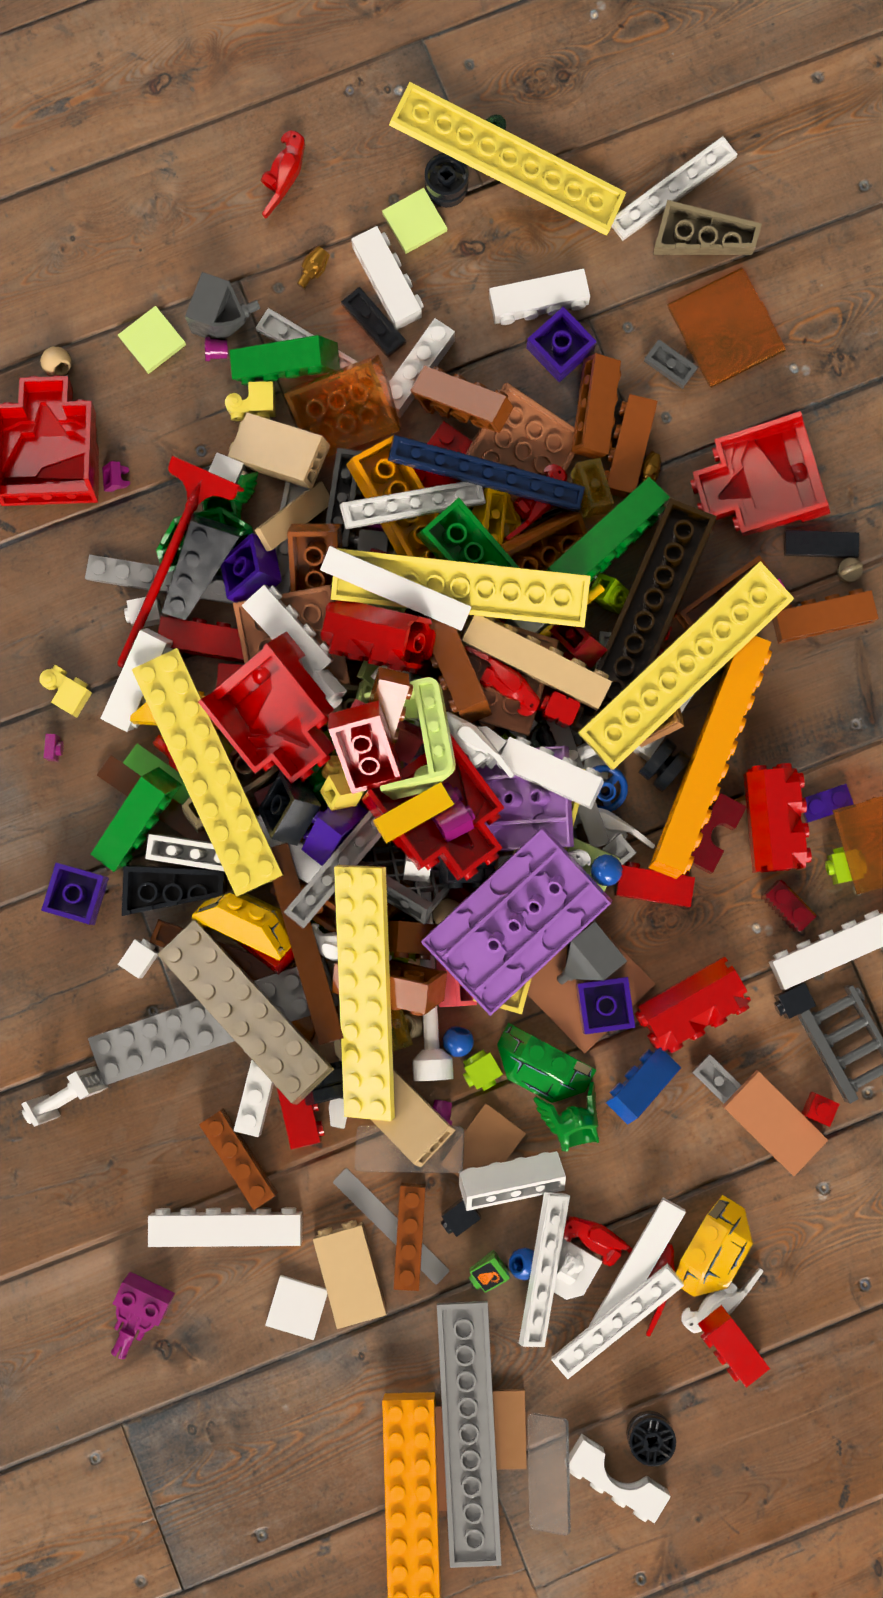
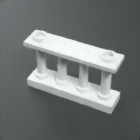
M96 1066L67 1076L69 1080L68 1086L51 1097L48 1094L22 1103L24 1108L22 1114L29 1124L32 1123L34 1127L60 1117L61 1115L57 1109L74 1098L79 1097V1099H83L107 1089L108 1086L103 1084L98 1068Z

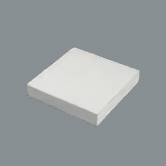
M280 1275L265 1326L314 1340L327 1297L326 1288Z

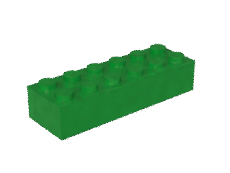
M648 477L556 560L547 571L589 575L591 584L595 579L594 577L599 572L603 573L611 565V561L615 557L618 559L628 549L627 546L631 542H637L648 527L652 528L660 520V516L664 513L666 509L665 504L670 499V496Z

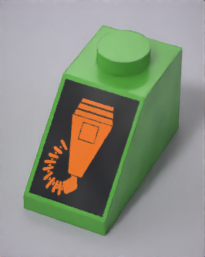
M494 1250L469 1268L471 1273L470 1281L477 1290L482 1288L485 1293L510 1279L508 1268Z

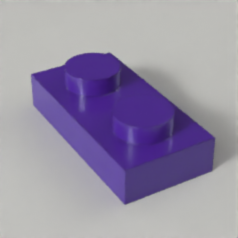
M847 784L805 797L807 812L803 813L805 821L809 823L855 807Z

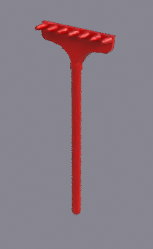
M175 456L171 457L168 470L183 482L187 491V502L118 659L117 664L121 668L125 665L139 631L143 629L187 530L192 513L194 514L198 505L206 498L217 496L233 500L237 492L244 491V488Z

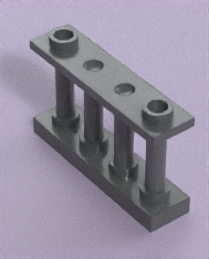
M847 985L844 989L848 996L816 1013L807 1010L797 1016L843 1100L851 1104L859 1099L856 1095L858 1088L883 1075V1063L853 1080L852 1078L848 1079L843 1070L846 1069L845 1066L876 1049L879 1050L883 1058V1038L863 1004L865 998L858 987L854 988L853 985ZM853 1004L860 1018L829 1035H823L819 1028L821 1021ZM866 1027L872 1038L871 1041L842 1057H835L831 1049L834 1047V1043Z

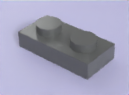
M661 340L656 342L644 359L645 363L682 389L698 369L696 365Z

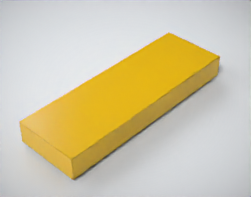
M440 782L374 819L373 822L387 844L452 807L454 803Z

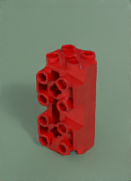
M340 600L331 601L327 604L323 629L320 634L322 641H326L329 647L328 653L344 655L348 656L349 659L368 661V664L387 666L391 670L416 674L418 669H421L423 664H420L422 660H428L432 656L436 638L435 631L429 627V624H432L429 618L366 603Z
M791 763L777 764L772 769H767L766 765L752 766L751 769H747L748 772L743 774L752 873L806 868V863H811L812 854L810 847L807 848L806 838L809 837V826L807 822L802 823L801 814L807 812L806 798H802L801 788H804L805 785L803 773H798L796 768H792Z
M726 957L719 958L636 1006L638 1011L634 1015L641 1026L648 1028L650 1034L647 1037L654 1048H661L662 1051L667 1050L673 1053L684 1046L683 1041L687 1039L696 1040L706 1034L704 1028L708 1025L716 1028L728 1021L726 1018L728 1015H739L750 1008L747 1004L751 1001L750 997L743 995L747 993V989L734 967L730 966L727 968L724 964L728 962Z

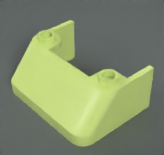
M431 677L410 681V684L413 685L410 700L406 699L404 703L406 707L405 716L409 719L420 720L427 765L418 768L413 778L381 785V792L392 800L420 794L436 784L442 783L455 770L456 763L442 687ZM371 692L364 694L367 701H369Z

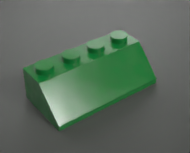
M459 497L417 534V537L437 559L520 568Z

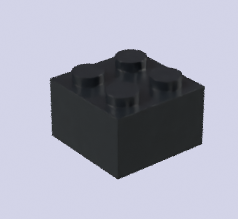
M280 770L258 811L271 839L298 846L321 806L307 778L304 781L298 778L291 784Z

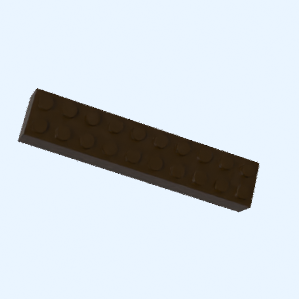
M669 499L605 648L607 651L600 658L596 668L608 674V680L612 681L597 711L582 703L580 704L581 706L572 723V730L579 732L658 657L715 526L717 516L675 499Z

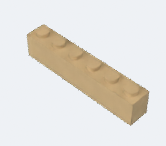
M474 615L462 639L463 644L491 656L512 669L596 711L599 709L612 681L608 680V674L598 669L592 672L585 668L587 664L576 658L570 661L562 657L564 654L562 651L551 646L548 650L540 646V640L530 635L524 638L517 634L519 630L508 624L502 627L494 623L496 620L494 617Z

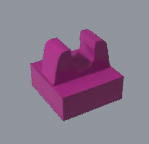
M110 461L102 467L104 491L114 492L116 489L129 486L130 481H124L121 478V474H127L129 468L120 465V462Z

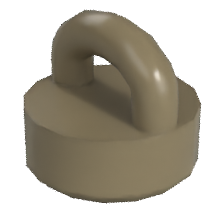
M855 558L844 559L837 567L838 577L845 583H854L863 573V564Z
M406 1013L401 1017L400 1030L403 1036L406 1038H416L423 1035L422 1016Z

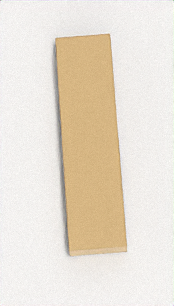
M322 481L314 484L312 490L308 489L255 529L266 551L273 550L288 538L287 531L291 524H306L328 507L330 495Z

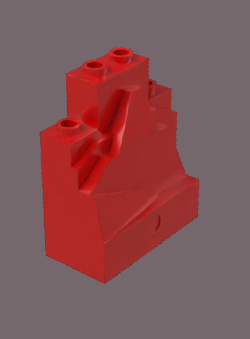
M29 376L19 378L18 403L4 402L0 404L1 506L98 503L99 447L96 442V412L92 401L83 399L73 401V388L68 376Z
M801 411L714 439L716 447L712 448L716 462L721 461V463L694 471V479L690 480L694 495L699 493L701 502L697 503L698 509L717 516L716 520L736 514V517H732L736 532L741 530L743 537L801 520L806 522L830 514L829 504L825 496Z
M286 631L266 643L258 654L213 692L200 699L198 703L254 773L262 768L267 771L276 764L292 784L298 778L304 781L314 773L311 769L314 765L317 764L320 768L331 759L329 753L335 749V746L320 728L329 721L328 715L334 709L326 700L324 692L305 670L301 660L305 656L304 652Z
M450 734L456 766L454 772L442 782V785L449 782L453 788L457 787L463 797L461 802L465 807L469 805L475 815V819L472 820L474 829L446 842L432 819H429L392 841L398 848L404 851L418 870H421L423 867L427 870L431 869L440 862L437 858L440 856L457 881L462 877L467 881L479 872L476 868L483 862L488 866L499 858L497 852L502 849V846L485 822L490 826L501 818L499 812L504 809V806ZM425 753L401 769L402 780L413 778L418 768L427 765ZM380 787L367 791L361 800L376 819L419 794L392 800L381 792Z

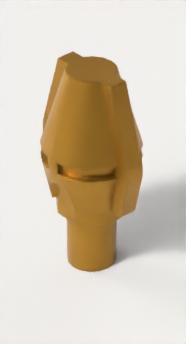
M317 246L306 255L301 265L303 274L297 284L305 289L311 279L313 280L314 277L318 279L326 269L330 254L320 246Z
M651 451L642 463L640 484L648 477L656 482L659 476L661 456L654 451Z

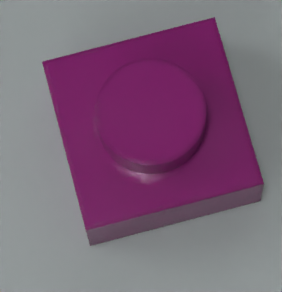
M46 734L44 759L59 762V756H62L64 749L63 741H60L61 737L56 734Z

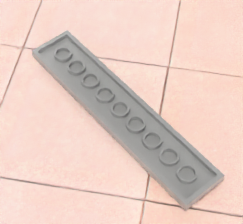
M322 957L323 965L332 992L333 980L328 965L326 963L325 957ZM297 966L284 970L279 975L275 973L254 981L291 1022L310 1015ZM332 993L335 1006L340 1005L338 995ZM198 1000L88 1038L104 1085L235 1041Z
M488 1301L437 1303L450 1568L501 1566Z

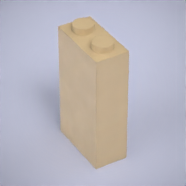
M246 412L244 419L239 424L237 436L229 447L228 457L244 463L246 469L312 490L330 444L321 435Z
M393 1068L395 1118L392 1121L371 1120L414 1165L422 1167L456 1130Z
M356 1220L342 1223V1228L333 1230L332 1227L318 1230V1235L314 1236L313 1242L337 1329L385 1316L387 1308L363 1222L357 1223Z

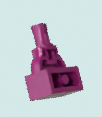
M129 1272L113 1301V1305L116 1306L117 1317L115 1330L118 1331L123 1322L124 1324L111 1350V1354L116 1357L122 1347L118 1358L125 1359L139 1330L140 1332L136 1340L141 1341L145 1332L151 1330L155 1325L159 1326L168 1311L175 1293Z

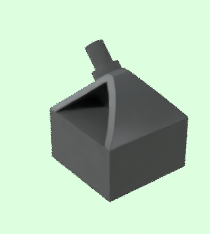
M202 272L185 318L192 334L203 338L210 337V339L225 340L245 323L246 318L250 317V313L261 308L257 300L246 305L244 303L239 304L230 281Z
M594 921L569 942L565 968L557 976V981L560 984H564L568 980L572 981L574 979L605 980L626 963L627 960Z

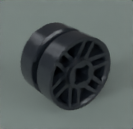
M445 153L438 154L430 159L425 168V191L432 203L448 208L456 206L464 200L468 192L469 172L467 165Z
M668 738L638 772L646 780H650L657 774L652 785L661 792L668 787L691 759L682 750L675 756H672L677 745Z
M643 1411L635 1415L629 1422L626 1433L627 1441L633 1456L640 1463L647 1466H659L666 1463L673 1456L676 1449V1436L665 1416L656 1411Z

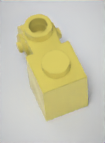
M273 381L248 382L249 396L245 400H242L241 396L237 393H231L225 399V406L231 415L232 421H242L246 412L267 419L276 417Z
M56 665L51 669L44 670L40 675V683L48 690L58 688L51 703L77 718L92 692L86 689L88 684L77 677L74 680L67 678V672Z
M330 756L331 759L325 763L321 772L326 781L320 793L331 811L357 806L365 791L352 794L339 757Z

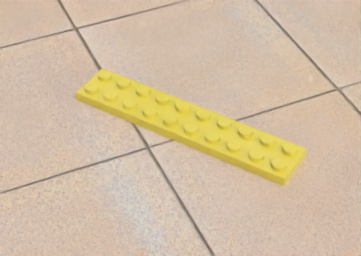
M409 82L389 126L606 236L626 194L625 191Z
M337 548L472 606L468 615L585 627L590 584L589 575ZM333 576L331 600L407 608Z
M760 561L591 719L578 734L607 766L614 770L794 599L793 596Z
M179 649L171 650L133 668L132 672L236 897L283 876L213 722L198 703L201 699L200 694Z
M337 865L334 867L340 1023L344 1037L341 1039L344 1117L392 1121L395 1118L386 867Z

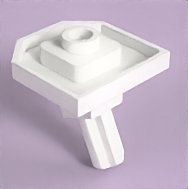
M563 1239L554 1293L566 1300L584 1295L602 1264V1260L572 1242H567Z

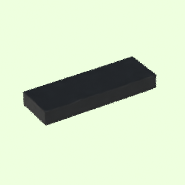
M360 287L341 301V305L387 358L406 343V339Z
M786 530L784 556L858 558L860 532Z

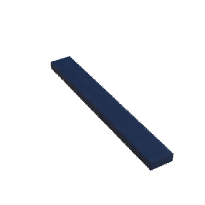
M397 435L393 437L388 458L390 462L575 512L580 511L585 489L584 486Z

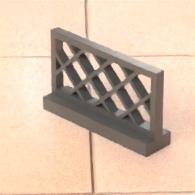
M393 841L388 842L387 846H373L366 854H372L373 862L361 860L357 866L392 867L394 874L386 875L387 902L425 925L430 919L431 912L451 890L448 888V884L436 885L435 877H439V863L430 870L429 877L432 885L419 886L418 881H413L414 887L407 888L400 884L404 873L398 874L396 867L403 866L405 859L395 860L393 853L404 851L398 848ZM389 853L391 860L377 861L376 854ZM434 892L435 898L430 902L421 897V893Z

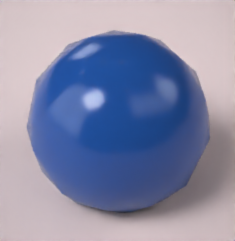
M605 854L593 861L590 872L596 883L601 886H611L620 880L623 868L621 862L616 857Z
M451 1027L443 1036V1047L453 1057L466 1056L474 1046L472 1033L463 1027Z
M524 1247L512 1253L509 1258V1269L515 1278L523 1281L530 1279L534 1250Z

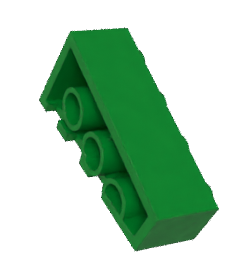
M320 335L229 350L232 379L240 381L241 385H248V382L260 380L277 381L279 378H298L306 375L340 372L338 342Z
M160 767L141 776L90 855L113 872L129 865L133 859L132 853L146 840L145 835L158 822V817L169 805L182 784Z

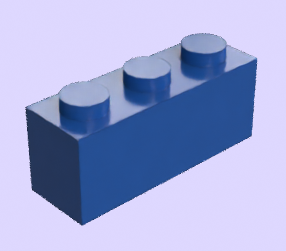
M661 1048L654 1051L648 1049L639 1058L641 1064L638 1067L634 1065L624 1075L626 1081L623 1084L619 1082L609 1092L612 1096L606 1104L627 1125L639 1118L681 1069Z

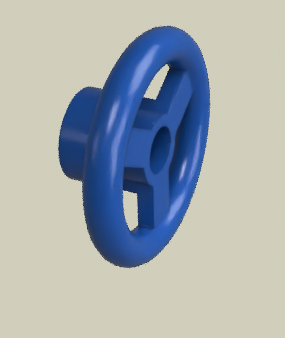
M607 765L593 767L592 769L598 772L612 774L602 785V787L607 786L608 791L601 793L600 790L597 796L603 802V806L597 805V807L612 812L619 808L626 799L628 793L627 780L624 774L617 768L611 770ZM619 780L621 787L620 794L618 798L611 804V800L614 799L616 795V788L614 784Z

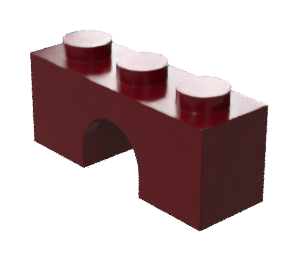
M719 793L716 801H713L711 806L709 805L708 809L712 810L708 823L704 824L703 828L700 829V832L703 833L702 840L698 848L696 847L694 852L692 851L691 856H694L693 866L709 874L714 872L724 850L713 844L711 840L712 830L716 826H724L730 830L736 829L747 806Z

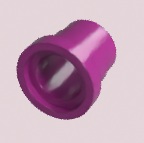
M205 337V361H210V359H227V340Z
M434 1100L433 1108L452 1126L450 1118L453 1103Z

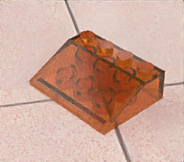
M378 354L294 386L284 394L298 428L321 435L330 444L326 457L336 454L337 448L351 449L401 430L388 376Z

